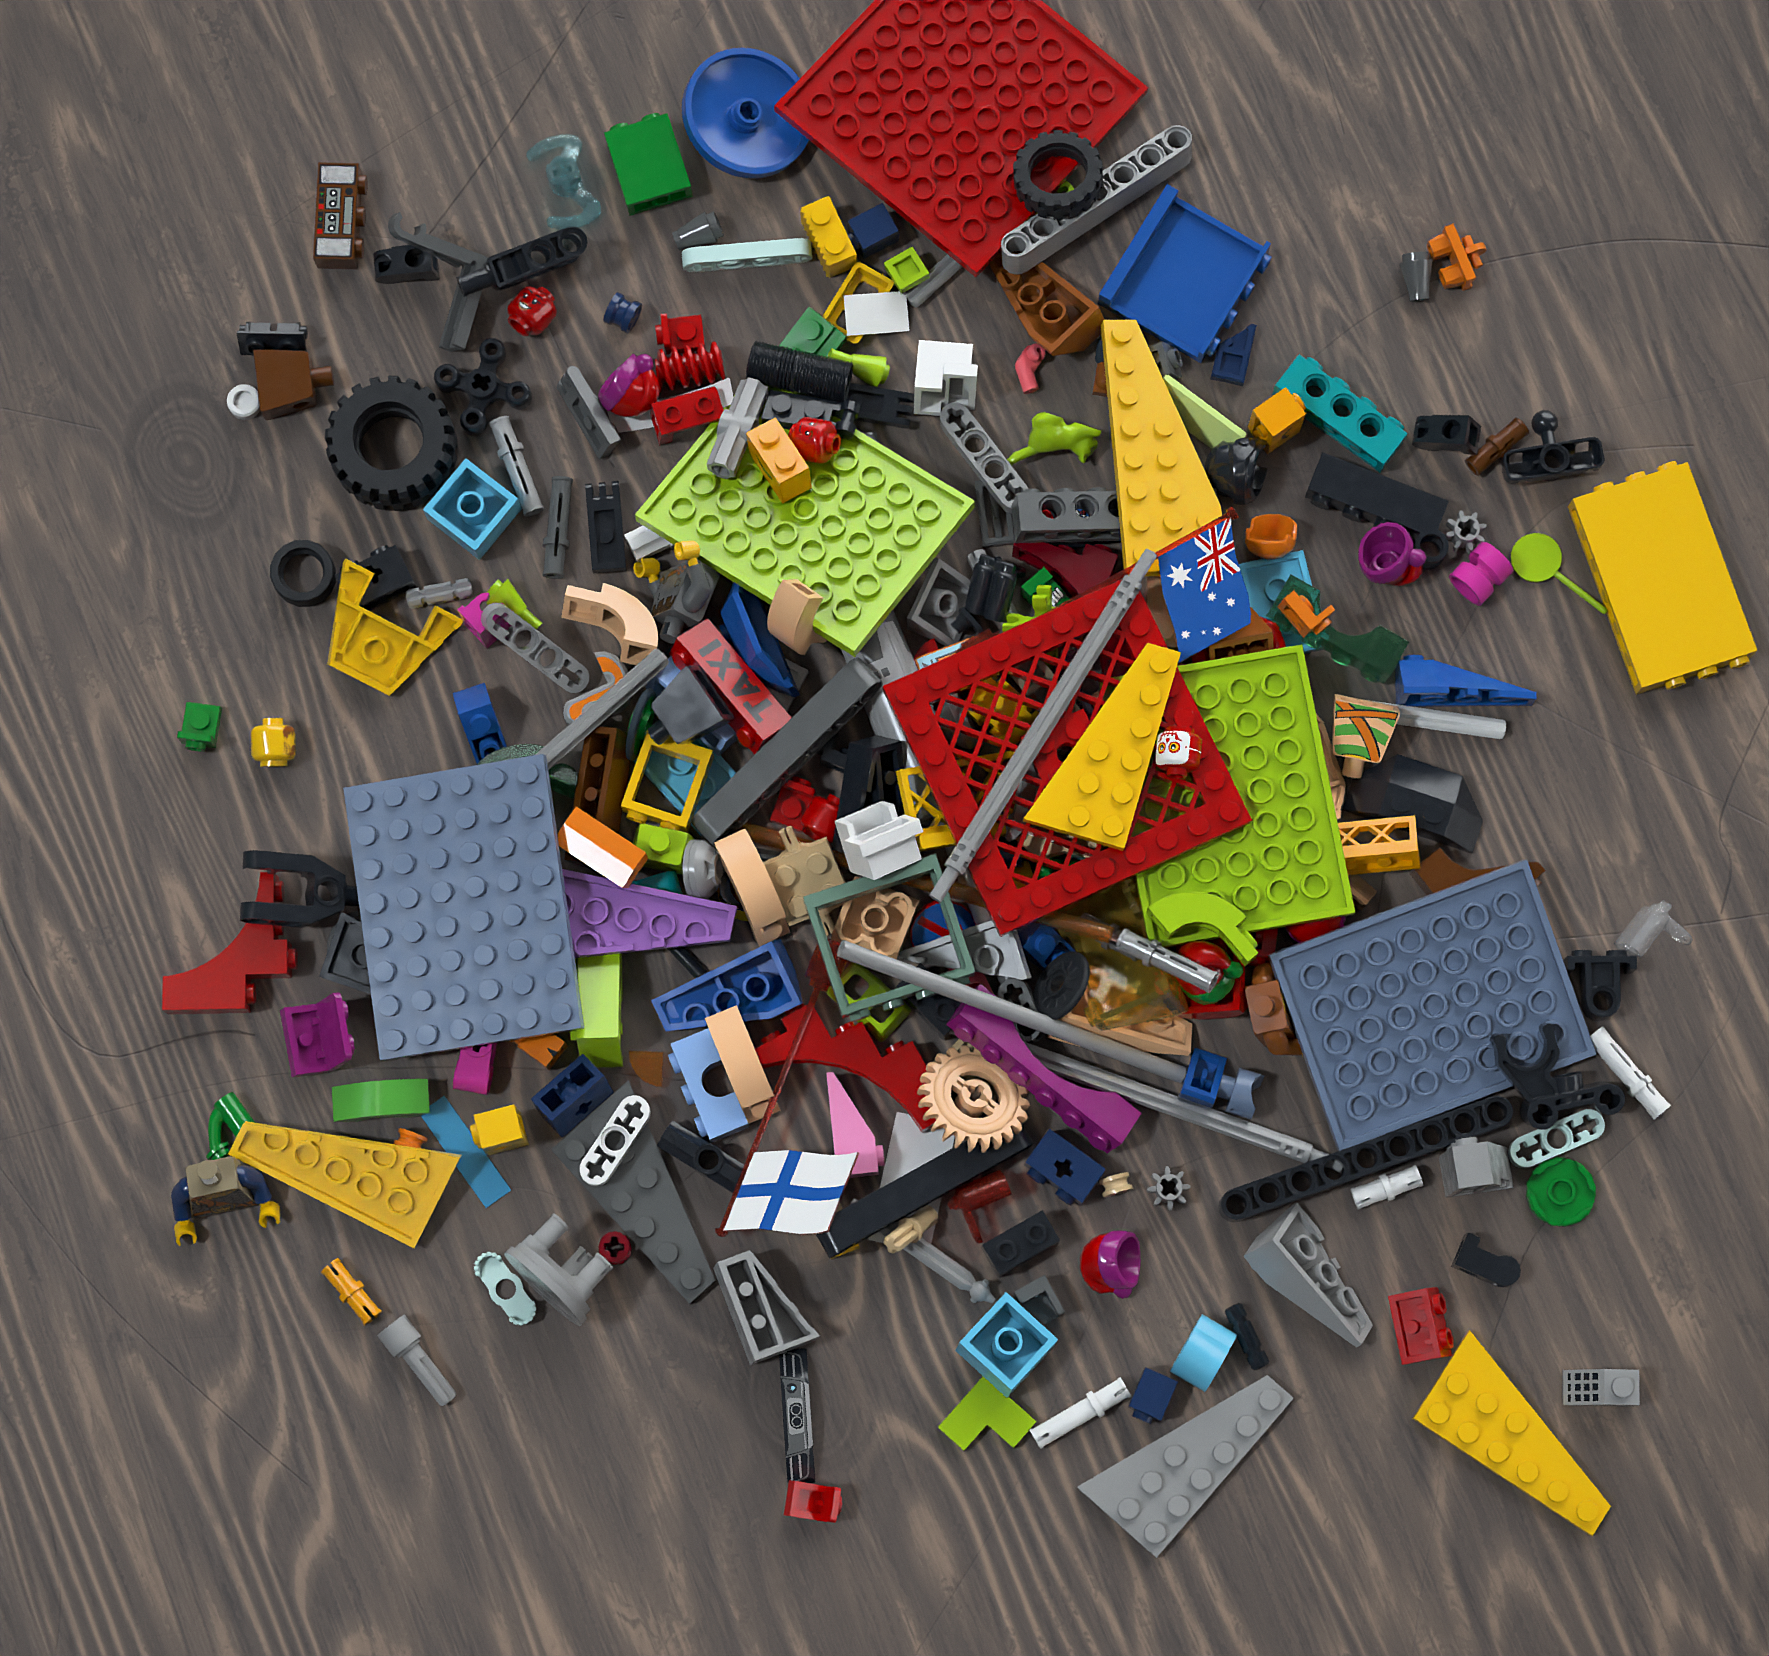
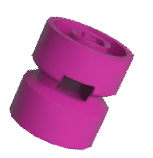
M1481 542L1469 554V563L1462 562L1449 575L1450 582L1457 591L1477 606H1481L1493 594L1494 584L1500 586L1514 571L1507 558L1487 542Z

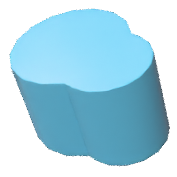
M1202 1314L1177 1356L1170 1372L1205 1392L1221 1367L1237 1334Z

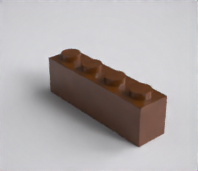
M597 727L584 739L573 810L575 807H578L619 834L623 811L621 804L626 792L631 762L626 757L628 733L618 728ZM567 851L565 852L564 860L581 867L591 868Z

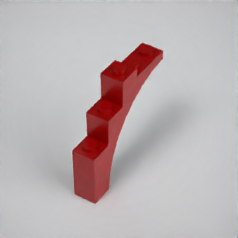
M811 1002L805 1006L802 1003L786 1011V1016L781 1021L787 1032L781 1034L777 1030L761 1039L763 1045L755 1049L763 1069L784 1064H818L840 1068L867 1079L895 1099L908 1112L922 1133L931 1129L936 1121L935 1118L924 1121L923 1116L930 1107H918L920 1100L926 1095H918L917 1091L921 1085L927 1084L921 1083L920 1077L927 1071L926 1065L913 1041L905 1044L901 1040L886 1048L885 1052L887 1055L881 1057L863 1023L860 1022L855 1025L851 1021L835 1030L836 1036L831 1038Z

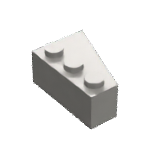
M1477 1137L1455 1140V1143H1451V1146L1447 1147V1151L1439 1156L1445 1198L1514 1188L1508 1151L1505 1146L1490 1142L1477 1143Z
M750 1250L719 1261L713 1267L750 1365L806 1345L820 1337L816 1330L798 1312L799 1310L794 1303L790 1302L777 1286L776 1281Z

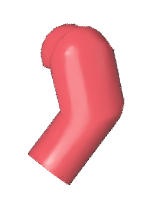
M1037 343L1027 346L1015 363V370L1024 394H1030L1039 389L1034 372L1045 358L1046 351Z

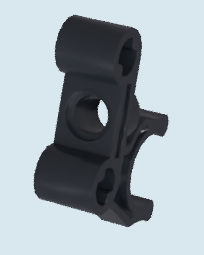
M1549 1023L1539 1025V1031L1544 1040V1048L1541 1056L1529 1065L1519 1066L1508 1057L1506 1037L1499 1033L1491 1035L1490 1041L1494 1049L1495 1065L1523 1097L1524 1101L1520 1107V1116L1527 1125L1539 1130H1546L1556 1123L1558 1111L1587 1104L1593 1110L1606 1115L1616 1114L1623 1108L1625 1095L1614 1084L1605 1081L1583 1084L1580 1071L1550 1076V1070L1556 1065L1560 1054L1555 1039L1554 1025ZM1603 1091L1611 1093V1101L1608 1105L1600 1102V1095ZM1542 1104L1545 1108V1113L1540 1114L1539 1121H1534L1532 1113L1537 1112V1105Z

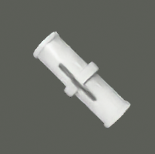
M1414 1165L1388 1176L1384 1173L1379 1175V1179L1351 1188L1350 1190L1356 1207L1359 1210L1385 1199L1388 1201L1394 1200L1396 1195L1424 1185L1418 1168Z

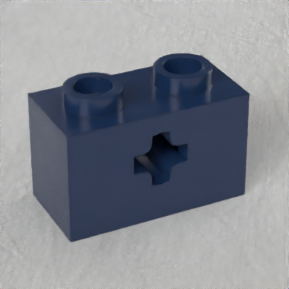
M582 1054L534 1095L531 1101L542 1118L562 1138L614 1092L605 1076Z
M1050 1128L1024 1164L1029 1169L1026 1174L1042 1186L1047 1181L1058 1189L1055 1195L1070 1206L1074 1202L1081 1206L1106 1170ZM1065 1162L1069 1163L1068 1171L1072 1174L1071 1177L1063 1175L1061 1178L1057 1177L1055 1163L1061 1166Z

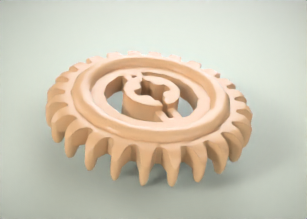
M961 1045L959 1052L955 1048L950 1047L946 1055L939 1053L935 1057V1062L927 1064V1072L923 1073L920 1077V1082L927 1084L921 1085L917 1091L918 1095L924 1094L926 1096L920 1100L918 1107H930L924 1114L923 1120L936 1119L931 1132L942 1127L945 1129L942 1142L954 1135L955 1149L960 1146L963 1140H967L968 1152H971L976 1143L979 1142L981 1151L984 1153L989 1148L990 1141L994 1144V1149L997 1150L1002 1145V1137L1006 1143H1010L1013 1139V1133L1019 1134L1021 1132V1123H1024L1028 1118L1025 1111L1029 1108L1030 1103L1024 1097L1027 1096L1029 1091L1025 1087L1011 1081L1008 1074L996 1064L986 1061L982 1057L981 1052L975 1047L973 1052H970L967 1045ZM972 1075L987 1080L994 1087L998 1095V1103L991 1099L992 1091L984 1081L980 1079L965 1081L961 1077ZM951 1090L958 1094L954 1102L951 1098ZM983 1112L988 1115V1117L979 1118Z

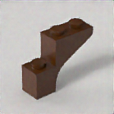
M1439 848L1420 863V868L1412 869L1410 875L1424 893L1430 895L1505 866L1478 870L1467 869L1453 862ZM1528 862L1538 887L1542 884L1539 877L1546 870L1538 862Z

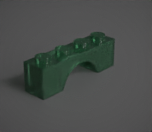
M1290 574L1266 617L1277 623L1280 630L1284 632H1289L1290 630L1301 636L1280 611L1278 605L1287 595L1295 590L1299 596L1303 595L1310 601L1314 608L1313 613L1317 616L1321 613L1320 590ZM1329 625L1317 636L1313 631L1304 638L1301 636V641L1307 646L1314 649L1320 647L1331 653L1330 657L1337 663L1344 666L1350 664L1359 669L1361 676L1374 683L1380 681L1383 684L1391 676L1409 641L1381 625L1362 635L1343 634Z

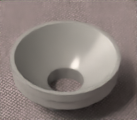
M959 693L951 695L953 697L962 699ZM945 702L940 717L958 723L963 708ZM966 715L963 726L976 730L971 718ZM941 726L948 742L951 743L955 731ZM960 733L956 745L972 749L975 748L978 739Z
M692 839L687 843L683 855L684 886L688 896L708 900L719 888L721 877L725 870L718 852L709 842Z

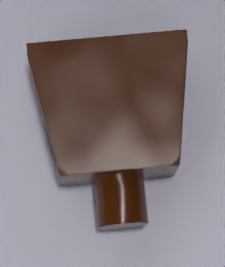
M253 350L260 411L265 420H272L317 405L316 388L334 386L332 366L313 368L312 359L306 351Z

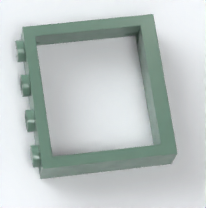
M936 854L923 857L917 862L875 880L862 877L803 896V901L842 1019L850 1017L851 1022L871 1016L869 1011L871 1009L883 1006L884 1011H888L904 1005L903 999L916 995L917 1000H921L937 993L909 984L849 1004L818 910L926 875H930L933 887H935L942 875ZM947 892L939 905L960 968L940 974L939 976L967 985L970 983L969 977L975 975V970L949 892Z

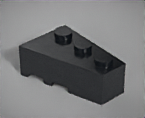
M876 735L849 742L836 820L880 801L894 804L898 817L905 815L896 775L897 770L904 769L902 742L900 740ZM835 824L831 849L844 853Z

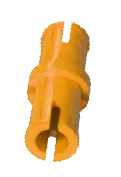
M337 1258L331 1264L339 1273L338 1276L335 1275L328 1265L321 1273L325 1275L340 1293L339 1299L342 1303L347 1302L361 1319L364 1326H366L373 1320L364 1309L367 1308L375 1318L382 1313V1310L365 1293L363 1283L360 1280L356 1282L340 1262L341 1260Z

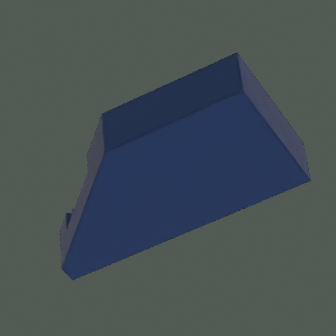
M1251 324L1245 330L1219 344L1211 380L1239 386L1244 385L1257 325Z

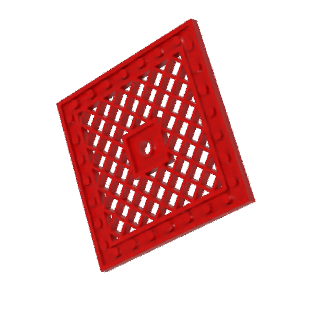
M1122 579L882 687L956 845L991 791L997 772L1002 773L1006 767L1000 765L1005 751L1015 752L1018 745L1009 742L1014 727L1024 731H1028L1031 727L1030 724L1017 720L1022 705L1041 711L1057 685L1061 669L1066 670L1070 664L1065 661L1069 647L1077 649L1081 647L1083 642L1076 639L1089 634ZM1141 591L1138 592L1117 626L1118 629H1115L1112 634L1113 637L1119 639L1115 652L1102 650L1099 657L1111 661L1106 676L1091 670L1086 676L1103 683L1098 698L1080 692V685L1070 701L1067 712L1064 711L1060 717L1061 719H1059L1032 762L1038 778L1025 774L1021 781L1039 787L1034 802L1015 796L1018 789L1017 786L1006 804L1003 815L999 816L996 820L999 826L994 839L989 831L967 867L1000 937L1252 822L1178 667L1175 671L1163 713V722L1161 721L1159 729L1165 732L1168 726L1193 728L1194 733L1202 739L1200 766L1198 770L1189 773L1193 783L1182 779L1170 778L1165 773L1155 770L1157 766L1155 754L1151 768L1148 767L1146 772L1148 776L1143 790H1141L1123 851L1111 847L1100 851L1102 845L1098 843L1095 850L1076 844L1077 837L1073 836L1071 842L1054 836V830H1049V833L1030 827V823L1026 822L1024 825L1007 818L1012 803L1031 809L1043 792V789L1046 788L1063 763L1057 757V750L1062 746L1074 748L1096 717L1099 707L1102 708L1106 701L1102 699L1107 686L1116 688L1120 683L1119 680L1111 678L1115 664L1118 663L1130 668L1147 643L1168 648ZM1123 642H1125L1133 660L1119 655ZM1065 645L1060 659L1045 654ZM1034 659L1029 673L1014 668ZM1039 660L1057 666L1052 681L1034 675ZM1002 673L998 687L983 682ZM1008 674L1026 680L1021 695L1002 689ZM1030 683L1049 689L1044 704L1025 697ZM971 687L966 701L951 696ZM976 688L995 694L989 709L971 703ZM999 696L1017 702L1012 718L994 711ZM1076 699L1095 705L1090 720L1084 708L1072 713ZM940 701L934 715L930 705ZM945 702L963 708L958 723L940 717ZM968 710L986 717L981 732L963 726ZM991 719L1009 725L1004 740L986 734ZM940 726L955 731L950 746ZM960 733L978 739L973 754L954 748ZM983 741L1001 747L996 763L978 757ZM1154 744V748H1153V751H1152V752H1154V753H1156V748H1157V745H1156V744ZM954 756L969 761L965 776H963ZM974 764L993 770L988 785L969 779ZM1152 778L1171 784L1166 799L1147 793ZM1175 786L1194 792L1189 807L1170 801ZM969 787L984 792L979 807ZM1199 795L1204 805L1194 809ZM1144 800L1163 806L1158 821L1139 815ZM1168 808L1182 813V815L1163 823ZM1136 822L1151 827V829L1131 837ZM1004 825L1022 832L1017 847L999 841ZM1027 834L1046 840L1040 856L1022 850ZM1050 842L1069 849L1064 864L1045 858ZM999 849L1014 854L1009 870ZM1073 851L1089 856L1068 866ZM1019 857L1037 863L1032 879L1014 873ZM1042 865L1058 870L1037 880ZM1014 881L1023 883L1026 886L1017 889Z

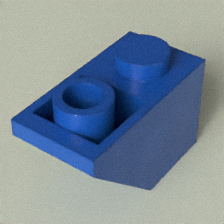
M485 683L452 693L459 718L477 765L511 758Z
M1042 918L1017 929L1025 958L1042 971L1059 955L1075 951Z

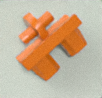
M1454 223L1445 226L1441 235L1434 237L1427 243V250L1433 261L1448 256L1452 264L1440 269L1438 272L1443 288L1448 289L1461 286L1462 291L1472 288L1471 282L1476 279L1473 269L1483 266L1479 256L1486 252L1485 244L1483 242L1474 244L1471 235H1467L1460 240Z

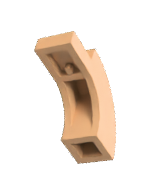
M798 579L782 580L769 609L767 620L769 632L800 655H805L811 643H825L827 640L813 630V620L823 597Z
M603 583L601 593L567 585L561 618L596 625L611 632L621 646L620 662L637 665L654 649H657L658 630L655 620L649 610L637 598L620 588Z
M746 829L714 842L722 865L739 897L759 947L790 933L782 904Z
M737 1005L705 1018L748 1123L750 1124L781 1111Z

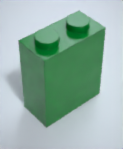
M652 113L644 116L639 122L630 125L628 123H619L609 129L610 131L604 132L606 145L629 216L693 197L691 184L668 113L662 115Z

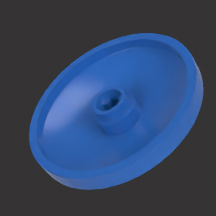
M732 48L710 56L690 77L682 98L683 123L693 146L714 167L737 177L763 178L783 171L798 158L809 139L774 111V105L800 78L783 61L757 49Z

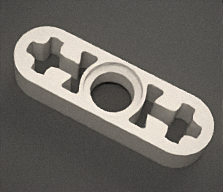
M632 1095L623 1099L582 1160L580 1175L587 1184L601 1186L607 1183L647 1124L651 1111L648 1103L642 1097ZM639 1103L642 1105L640 1111L643 1113V1117L641 1119L637 1117L632 1119L629 1127L635 1130L632 1134H629L623 1126L617 1125L615 1122L620 1118L624 1123L629 1116V1113L625 1110L628 1105L634 1107ZM613 1131H619L625 1136L624 1146L617 1151L608 1149L605 1144L607 1135ZM601 1147L605 1154L616 1159L612 1164L606 1159L601 1167L605 1172L602 1177L596 1175L591 1179L589 1178L590 1171L587 1166L589 1163L596 1165L602 1156L597 1154L596 1151Z

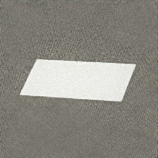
M897 1112L880 1188L952 1149L955 1136L952 1135L942 1142V1136L945 1131L943 1127L934 1132H931V1129L922 1133L909 1114ZM941 1198L928 1204L936 1210L937 1214ZM935 1225L926 1230L922 1236L930 1244ZM878 1232L869 1237L868 1240L884 1243L886 1236Z

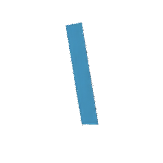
M445 1096L429 1106V1114L420 1115L447 1153L462 1155L456 1167L485 1208L511 1191L483 1149H478V1146H475L471 1132Z

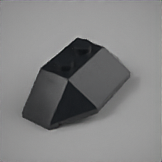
M1399 754L1364 771L1361 778H1352L1342 808L1343 811L1370 820L1415 815L1417 836L1471 854L1473 853L1483 823L1462 775ZM1409 827L1396 828L1409 833Z

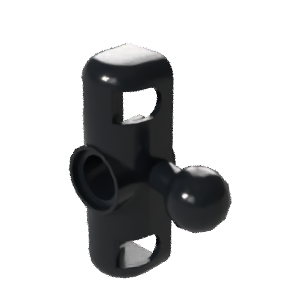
M1541 410L1533 416L1531 426L1534 432L1541 436L1543 445L1507 451L1501 461L1504 480L1508 484H1516L1522 481H1554L1560 477L1581 474L1589 470L1597 471L1604 464L1605 458L1602 443L1596 437L1556 443L1554 432L1558 427V419L1551 411ZM1588 442V451L1575 453L1577 444ZM1522 453L1521 462L1509 463L1510 455ZM1547 456L1555 457L1559 461L1560 467H1548L1545 464L1544 458Z

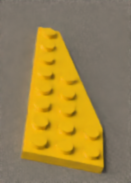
M1103 320L1101 335L1124 575L1129 576L1144 550L1149 549L1157 557L1144 577L1160 576L1158 557L1223 522L1221 505L1137 320Z

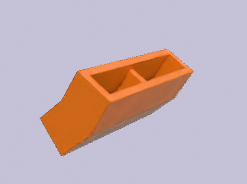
M575 807L557 833L559 847L621 888L630 887L636 875L648 860L645 851L578 807Z

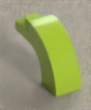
M1181 892L1164 897L1147 908V915L1167 939L1180 930L1200 927L1216 933L1244 966L1249 964L1258 955L1255 949L1258 944L1252 935L1245 929L1242 932L1238 929L1247 917L1233 904L1218 896L1202 892Z

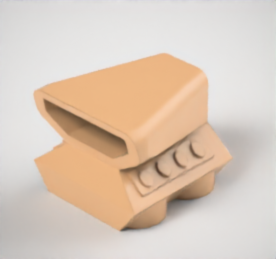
M886 888L846 901L842 906L830 940H833L832 944L838 947L843 940L897 959L904 947L920 900Z

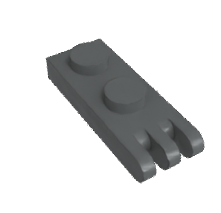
M570 366L558 382L557 390L598 459L609 456L621 440L618 436L617 428L609 421L602 409L599 398L593 394L580 370L575 366Z

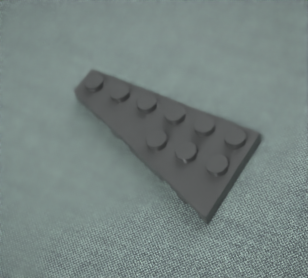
M628 1080L551 1150L687 1302L691 1304L716 1280L648 1124L645 1125L607 1183L601 1186H591L580 1175L582 1160L620 1103L626 1097L635 1095ZM639 1103L634 1107L630 1105L626 1107L625 1110H627L629 1116L624 1123L620 1118L615 1122V1124L623 1126L629 1134H632L635 1130L629 1127L634 1117L639 1119L643 1117ZM619 1131L610 1132L605 1139L606 1147L612 1151L620 1150L625 1144V1136ZM601 1147L596 1151L597 1154L602 1156L596 1165L589 1163L587 1166L590 1171L589 1178L591 1179L596 1175L600 1177L604 1175L605 1172L601 1167L606 1159L611 1164L616 1159L605 1154Z

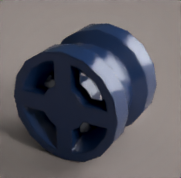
M617 292L606 309L603 321L609 325L616 324L620 326L621 331L628 334L640 316L642 303L638 301L630 302L625 299L623 294Z

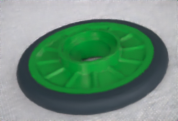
M651 688L646 689L640 696L629 722L626 757L630 761L638 758L647 730L653 725L654 710L651 705L656 699V694Z

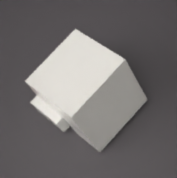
M919 340L914 391V414L940 416L941 408L956 402L963 404L968 410H975L978 365L972 364L973 344Z
M880 801L835 821L849 870L852 873L875 880L922 859L915 835L923 832L920 820L908 815L898 817L895 805L892 803Z

